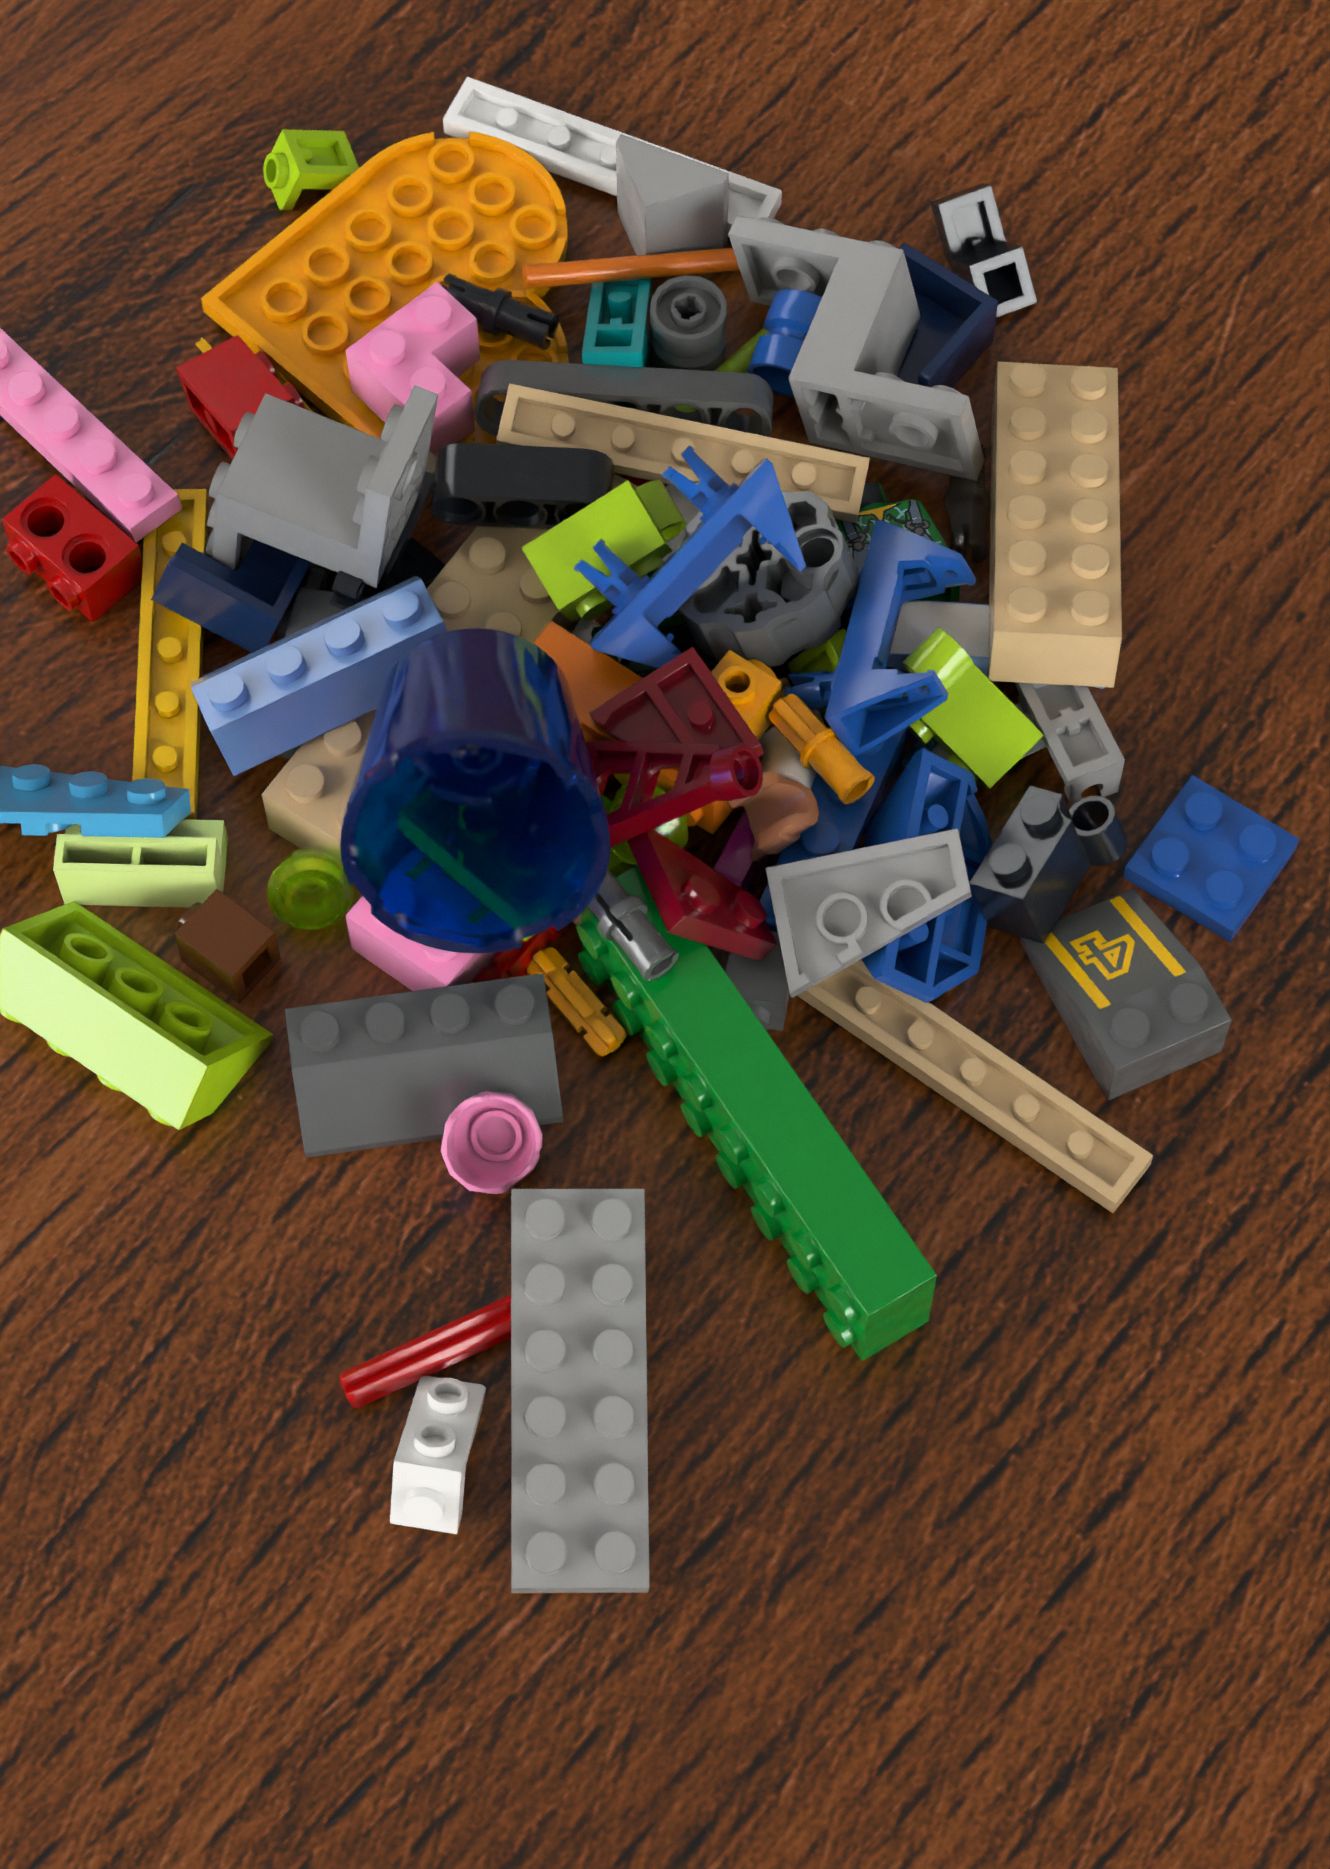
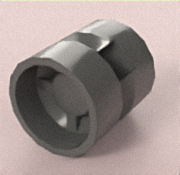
M682 275L667 280L656 289L650 304V360L654 368L714 371L725 362L727 302L722 290L712 281L699 276Z

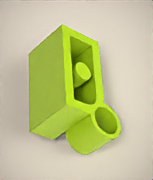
M627 480L521 548L558 611L571 622L578 618L587 621L601 615L613 604L580 572L577 573L573 569L582 558L604 574L610 575V570L593 549V546L602 538L606 542L605 544L640 578L645 575L651 577L664 563L663 558L673 551L668 542L684 530L686 521L662 481H650L635 489Z
M938 627L902 662L909 673H926L927 670H934L949 693L945 702L907 726V729L925 745L933 738L949 755L946 760L973 773L975 782L983 790L990 789L1044 736L981 672L966 651L943 629Z

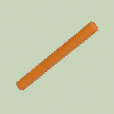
M731 247L523 265L522 280L524 288L531 289L739 271L740 269Z

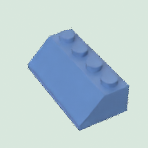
M414 576L192 681L190 688L213 738L233 776L463 667L446 626L422 579Z

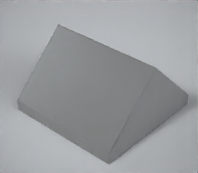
M620 134L616 141L617 214L636 256L725 248L728 239L729 173Z

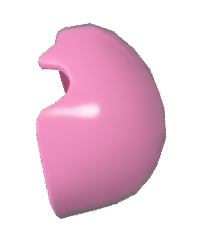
M483 1091L461 1102L450 1114L445 1123L441 1154L449 1174L469 1191L490 1194L505 1193L534 1170L540 1159L543 1133L533 1109L512 1093Z

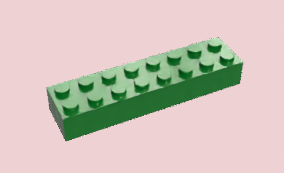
M638 865L615 877L630 896L641 898L648 907L647 918L671 948H674L679 954L676 963L665 974L655 980L648 981L647 979L645 981L640 975V971L615 940H606L598 930L600 921L580 897L581 924L577 925V932L583 943V951L578 953V957L586 975L596 987L603 983L616 1000L612 1003V1008L617 1020L626 1029V1033L629 1036L638 1033L650 1050L646 1053V1058L656 1078L665 1087L672 1083L685 1101L680 1105L681 1110L693 1132L700 1138L707 1134L719 1151L715 1156L716 1162L727 1182L734 1189L743 1186L755 1205L751 1207V1212L761 1232L769 1241L778 1238L791 1257L787 1260V1265L797 1285L805 1294L814 1291L827 1309L823 1313L824 1321L837 1343L843 1348L851 1344L861 1361H864L927 1323L930 1317L937 1274L707 945L668 933Z

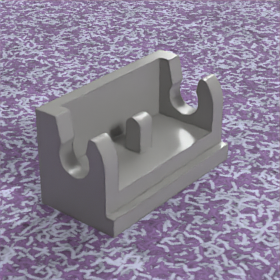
M1015 682L1019 692L1018 701L1023 711L1030 714L1036 728L1044 735L1042 740L1065 783L1064 792L1069 802L1074 804L1081 800V793L1095 784L1103 797L1118 792L1125 759L1088 687Z

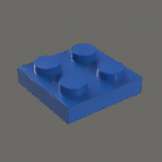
M1192 775L1128 862L1123 878L1230 943L1296 851L1299 838Z

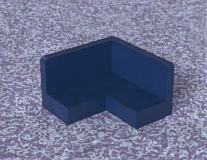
M902 243L898 249L904 250L921 318L897 377L901 378L904 382L931 388L936 385L953 388L993 342L998 300L908 244Z
M254 539L238 570L235 571L192 547L181 543L176 554L170 558L151 600L253 653L268 646L311 562Z

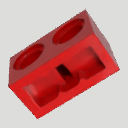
M57 474L53 475L2 518L9 541L5 549L15 565L28 575L35 571L47 582L48 590L61 606L69 611L76 607L92 622L96 621L142 581L143 560L139 545ZM59 531L52 536L41 537L44 533ZM89 567H100L91 573H81Z

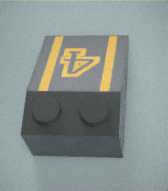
M1134 889L1058 920L1043 944L1020 937V943L1107 1101L1222 1051L1232 1019L1200 964Z

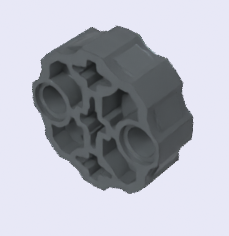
M781 490L806 564L801 572L770 542L766 541L762 544L759 541L762 535L752 526L742 537L744 540L679 607V611L697 646L716 661L722 660L726 653L731 650L747 661L755 659L768 667L779 666L790 656L804 649L819 648L841 627V615L847 603L856 597L858 591L859 570L829 505L812 492L793 493ZM701 511L686 525V536L682 543L702 523L699 519L703 514Z

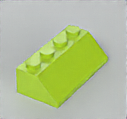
M75 901L5 927L0 934V1014L11 1021L24 1024L46 1039L47 1044L52 1050L61 1055L74 1058L96 1073L97 1078L102 1084L110 1089L125 1093L147 1108L150 1116L156 1121L173 1126L178 1130L212 1114L269 1046L274 1035Z

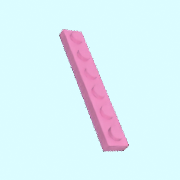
M0 328L1 417L134 542L137 543L183 509L179 495Z

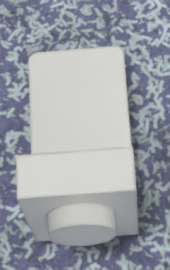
M422 1376L420 1378L394 1459L390 1523L457 1534L462 1518L466 1463L485 1401V1386L463 1382L454 1378Z

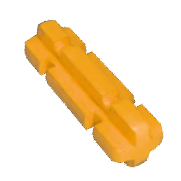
M549 947L537 952L532 957L533 960L526 967L527 974H544L545 987L547 986L549 989L546 992L548 999L578 1033L582 1030L586 1032L583 1040L595 1054L605 1056L617 1050L627 1037L626 1029L613 1014H609L607 1017L604 1015L607 1007L576 971L567 972L570 964L557 949Z

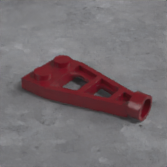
M596 740L553 750L550 753L519 857L534 870L584 860L715 801H732L754 796L760 791L763 782V770L757 753L746 744L722 748L720 745ZM679 768L673 790L653 798L661 769ZM611 774H630L621 807L612 813L595 819L608 776Z

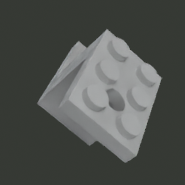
M736 215L728 236L751 302L771 306L775 293L782 289H797L822 297L788 377L809 443L977 481L985 460L969 396L963 395L948 386L936 385L931 388L904 382L901 378L897 377L921 318L904 250L895 248L884 241L873 240L864 242L840 237L838 234L826 229L811 231L787 226L769 217L754 219Z
M414 385L405 406L402 407L394 404L391 408L381 434V439L265 393L256 413L245 412L239 423L233 446L237 447L238 450L232 463L229 464L222 461L211 482L209 496L215 498L208 516L207 526L213 528L206 545L205 555L237 571L255 539L337 573L340 570L363 579L362 583L377 588L423 488L438 394Z

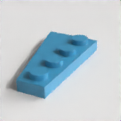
M38 764L24 765L18 768L0 766V824L21 823L22 835L47 836L49 833L65 830L72 824H79L82 836L164 838L191 813L189 789L167 787L164 782L157 779H140L127 782L107 779L105 774L93 771L81 772L75 775L50 772L48 767Z

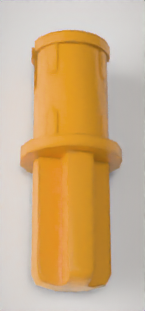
M789 694L783 699L779 698L773 704V709L768 715L769 720L800 754L799 762L804 768H813L846 805L854 803L867 793L874 783L875 777L856 760L840 742L832 728H827L798 695Z

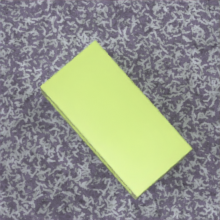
M183 819L164 838L82 836L80 825L72 824L69 828L65 829V834H57L53 871L64 904L75 901L79 905L189 908L197 902L203 904L216 889L222 893L224 890L228 844L224 820Z

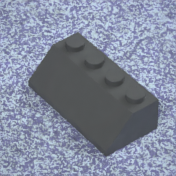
M543 973L285 1009L291 1067L306 1158L443 1139L445 1123L454 1109L464 1100L483 1091L512 1093L533 1109L539 1125L563 1122L553 1034Z

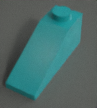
M652 278L592 283L582 348L583 364L650 368ZM627 401L613 403L614 405L626 408L636 407Z

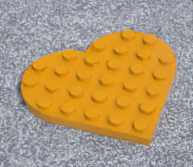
M434 132L410 137L389 146L369 159L201 298L203 312L233 337L238 335L254 353L263 351L272 366L298 392L330 419L381 439L385 422L351 391L346 349L436 282L449 288V285L445 284L443 280L448 273L492 291L501 287L511 291V296L516 300L552 312L542 300L551 287L525 289L522 280L523 265L565 261L568 228L564 200L556 182L544 166L533 156L510 142L476 132H469L468 138L435 139ZM560 323L558 324L554 339L546 336V339L551 341V345L547 350L539 349L538 346L501 332L497 336L483 332L482 325L477 324L480 360L463 372L462 375L458 376L471 390L475 431L459 443L496 444L497 436L490 435L480 427L474 412L481 375L488 365L501 360L569 363L567 343ZM504 394L493 396L501 402L506 400V395Z

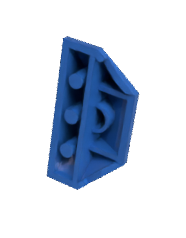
M924 748L915 752L869 823L864 848L958 828L970 882L993 845L985 815L974 795L978 789L973 773ZM972 889V897L862 958L861 960L873 978L927 1003L977 974L980 967L987 921Z

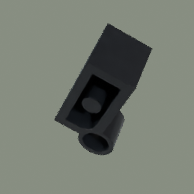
M1029 786L969 882L989 927L1043 944L1091 865L1104 866L1118 860L1124 854L1128 845L1127 836L1114 805L1105 797H1085L1075 802L1068 809L1062 794Z

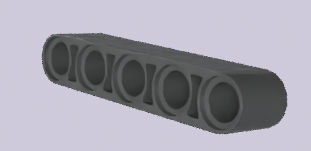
M501 360L488 365L482 372L474 411L476 421L480 427L490 435L497 436L505 402L498 401L493 396L507 395L510 383L612 405L618 401H627L636 406L631 409L769 437L772 429L773 393L766 380L750 373ZM686 404L693 406L696 410L693 412H682L674 407ZM750 408L757 413L745 416L736 413L734 410Z

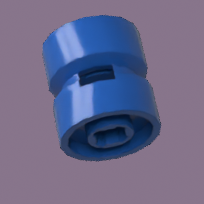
M782 289L775 293L763 325L767 334L759 337L747 368L748 373L758 375L766 380L772 392L795 399L788 377L822 297L797 289Z

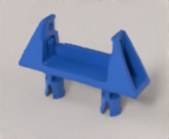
M690 445L681 453V456L693 470L699 481L697 483L692 482L671 466L661 476L665 480L668 479L703 513L699 518L702 523L651 577L645 575L640 578L605 544L606 542L602 538L593 546V549L610 570V575L604 574L582 558L573 569L577 573L580 572L615 606L611 611L614 616L589 641L590 646L594 650L655 668L662 667L682 654L671 642L674 636L671 633L665 636L657 626L667 616L670 618L744 540L742 537L752 526L762 535L759 539L762 544L766 541L770 542L800 572L805 568L806 564L773 464L767 458H763L739 485L733 482L729 486L694 452Z
M882 520L875 521L864 567L859 573V587L856 597L848 602L844 611L852 610L836 670L834 672H794L788 675L795 686L785 687V696L789 694L798 695L811 710L827 709L826 721L840 742L853 756H857L885 741L947 700L949 693L934 670H927L926 673L904 674L898 669H886L903 603L942 594L945 592V588L964 584L971 586L975 584L976 578L962 554Z

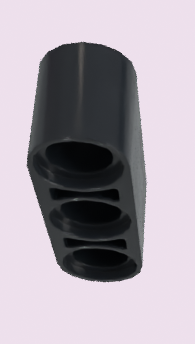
M475 443L449 444L440 448L436 454L431 511L439 520L454 525L550 530L612 491L614 464L612 459L606 454L584 448Z

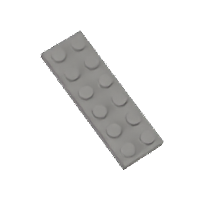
M511 1189V1593H648L649 1508L645 1189Z

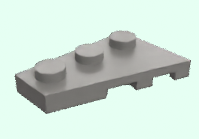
M958 828L766 868L786 978L792 998L972 897Z

